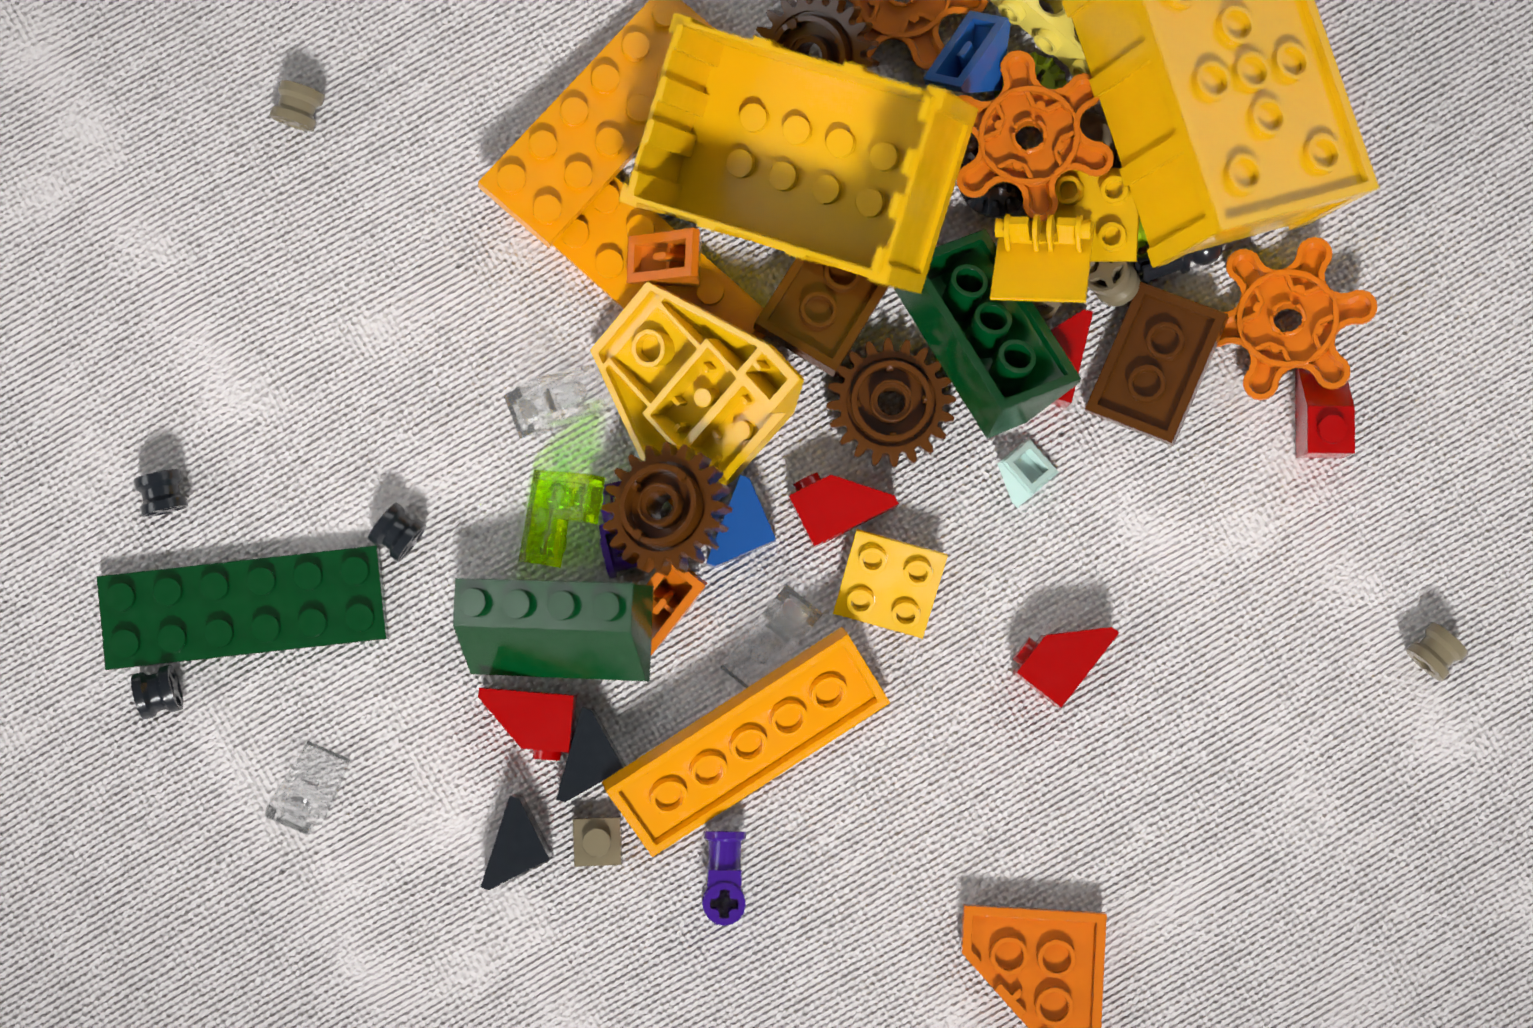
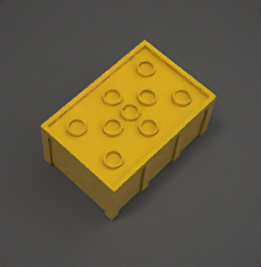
M1062 0L1067 18L1072 17L1092 76L1089 83L1095 98L1099 97L1120 158L1122 168L1119 171L1124 186H1129L1150 247L1147 249L1152 268L1169 264L1191 252L1288 226L1289 230L1304 227L1380 188L1315 0Z
M674 13L668 31L673 34L629 183L623 184L618 202L695 223L698 227L756 242L784 251L786 254L839 268L868 277V280L921 294L978 109L943 89L928 85L927 89L924 90L883 78L863 66L845 61L843 66L795 53L772 40L754 36L753 40L716 30L692 17Z

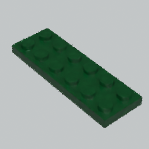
M377 545L96 576L105 670L389 639L380 546Z

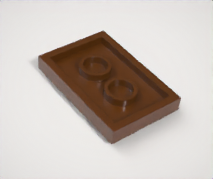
M796 257L755 321L753 329L833 377L890 286L868 280V277Z
M1140 282L1139 290L1130 303L1085 407L1086 412L1174 447L1227 324L1228 314Z

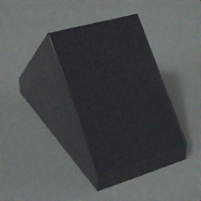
M582 707L556 797L558 801L566 802L626 766L595 709Z
M518 794L509 796L480 888L491 890L554 856L524 796Z

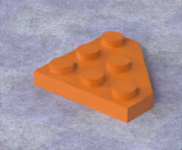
M963 904L960 952L1028 1028H1101L1107 914L1105 912Z

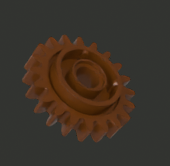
M780 0L783 13L778 10H768L766 12L768 19L772 22V27L761 26L756 29L765 39L772 40L802 55L809 56L811 46L816 44L821 50L822 60L843 66L845 61L865 68L879 66L880 63L878 60L867 56L869 50L879 46L878 41L864 39V34L873 26L872 22L856 23V19L859 17L862 9L859 6H851L844 11L846 0H797V2L795 0Z
M890 338L885 339L882 352H877L875 346L870 341L866 342L865 354L867 357L863 359L857 353L851 351L848 357L853 368L848 369L840 366L836 372L844 380V383H829L828 390L831 393L840 397L839 400L826 403V410L840 413V417L834 419L829 426L831 429L845 428L847 431L842 436L839 444L844 446L855 441L858 444L854 452V458L856 459L860 458L865 451H871V464L874 467L877 466L882 455H887L891 468L896 469L900 454H904L907 461L913 465L917 461L916 448H920L922 452L930 456L934 450L928 438L932 437L936 440L944 441L947 436L938 427V423L949 424L954 421V416L942 409V407L950 406L956 402L955 396L944 395L941 391L951 384V380L949 377L936 378L935 374L941 368L939 361L933 362L930 365L924 363L928 353L926 347L921 349L916 356H912L910 354V340L907 339L902 344L900 351H894ZM890 391L900 395L904 403L903 410L897 415L883 413L878 406V397L881 394Z
M664 442L661 454L657 449L647 445L645 446L644 461L630 454L628 459L632 467L631 471L626 472L619 468H616L614 471L621 480L620 486L608 485L605 488L609 494L615 496V501L601 506V510L614 516L613 519L603 525L604 530L617 534L609 543L610 546L619 551L624 550L621 559L632 565L637 563V568L647 573H650L655 567L656 572L669 576L672 565L675 569L686 573L688 572V557L703 564L705 558L701 550L702 547L707 546L715 550L719 548L716 540L712 538L713 532H728L729 529L725 524L718 521L720 515L732 512L730 506L719 501L731 492L730 488L726 485L716 483L724 473L715 466L709 467L711 459L701 452L695 455V450L686 444H683L677 450V447L673 444ZM672 499L673 506L670 513L666 517L661 518L660 511L663 504Z

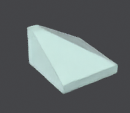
M1029 437L997 464L1010 499L1016 508L1020 507L1059 473Z

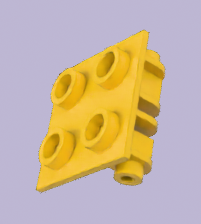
M1111 168L1109 172L1098 177L1089 176L1078 170H1071L1061 174L1055 184V193L1058 198V209L1054 215L1055 221H1057V217L1076 218L1077 215H1082L1083 220L1095 222L1091 262H1137L1139 214L1129 186H1124L1119 171L1120 168Z
M1005 214L1004 218H996L995 237H998L990 300L1086 303L1095 222L1083 220L1082 215H1077L1076 218L1057 217V221H1055L1054 215H1048L1047 221H1041L1039 214H1034L1033 221H1029V217H1015L1011 214Z
M857 529L833 614L923 639L948 554Z

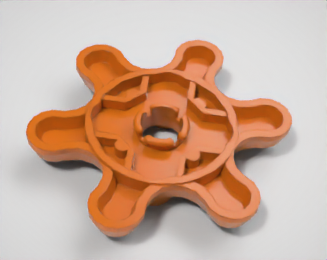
M895 0L848 1L853 6H859L862 9L859 17L856 19V23L872 22L873 24L872 28L864 34L865 40L878 41L879 45L889 39L900 40L908 46L915 65L922 70L928 71L945 47L938 33L941 21L951 14L967 15L969 11L982 13L986 9L989 0H910L908 3ZM877 47L867 52L869 58L874 55Z
M1015 50L1008 53L1001 62L1000 71L1004 86L998 97L991 101H980L968 95L957 96L978 109L971 133L979 144V151L975 159L960 169L957 177V186L965 196L978 198L985 195L991 187L998 183H1012L1022 192L1025 214L1032 220L1034 214H1039L1040 220L1046 221L1048 215H1055L1058 209L1055 184L1061 174L1071 170H1078L1089 176H1102L1109 172L1113 166L1114 156L1108 145L1087 138L1080 128V119L1083 113L1099 101V97H1094L1089 80L1092 78L1091 74H1078L1062 88L1049 89L1041 85L1037 80L1033 57L1022 50ZM1026 126L1038 128L1043 134V141L1034 148L1022 149V146L1016 141L1018 131Z
M1312 237L1303 241L1298 247L1293 263L1281 270L1266 267L1261 262L1259 256L1249 249H1239L1228 257L1226 270L1229 277L1240 287L1241 298L1235 308L1224 312L1228 314L1229 319L1217 347L1237 344L1248 351L1251 364L1244 376L1243 386L1247 395L1254 400L1262 401L1272 397L1278 390L1282 375L1294 368H1303L1310 371L1318 384L1330 390L1344 386L1349 380L1351 374L1350 366L1347 360L1336 350V336L1346 326L1363 325L1370 322L1377 313V302L1375 297L1365 290L1339 293L1328 287L1325 281V272L1332 260L1333 253L1329 243L1322 238ZM1285 309L1297 311L1302 317L1301 325L1293 331L1281 332L1274 324L1275 317L1280 311Z

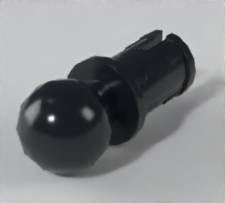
M1221 244L1191 252L1169 264L1152 268L1148 253L1137 254V262H1134V267L1137 273L1143 272L1142 275H1139L1140 281L1149 283L1151 280L1177 271L1183 274L1190 271V262L1200 266L1211 265L1221 256L1223 246Z

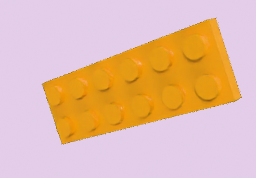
M649 0L478 181V188L548 248L552 246L637 154L673 34L668 31L674 13L692 17L714 28L682 0Z
M615 177L552 244V247L624 309L643 287V285L627 283L629 236L673 231L675 229L656 212L618 202L623 183ZM702 253L700 287L659 285L762 340L766 337L753 329L755 321L764 308Z
M840 627L602 781V785L650 855L654 857L890 704V701L845 629Z

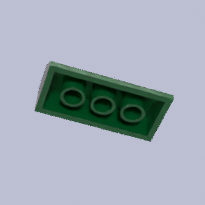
M983 229L935 247L921 294L895 287L894 290L986 439L1027 423L1079 384L1081 377L1032 301L990 300L997 246L987 230Z
M455 578L453 627L470 674L650 681L654 586L635 583Z

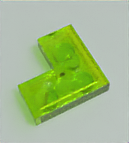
M534 469L518 562L561 568L563 554L567 546L566 535L569 521L598 524L599 513L603 504L605 477L593 474Z

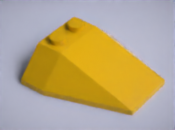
M649 281L643 285L590 349L639 458L643 461L645 460V446L647 445L657 449L661 454L664 442L673 444L677 447V450L683 444H686L695 450V455L701 452L711 459L709 467L715 466L722 470L724 474L716 483H722L726 486L743 472L794 414L804 382V378L773 345ZM672 499L668 500V502L673 506Z

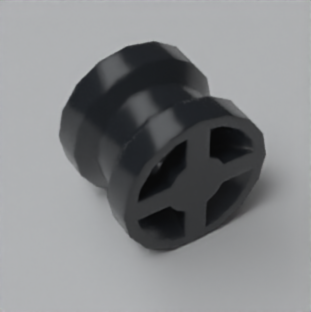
M180 469L153 472L133 480L135 490L141 493L143 503L140 506L142 517L164 515L189 506L187 497L181 494L179 489V483L182 480Z
M396 502L385 511L369 533L368 540L375 545H384L389 549L390 557L400 562L416 545L427 526L419 519L411 520L405 515V509Z
M172 665L160 667L155 674L148 675L140 672L132 675V694L136 708L143 719L153 718L161 710L167 709L170 712H175L183 709V693L179 678Z

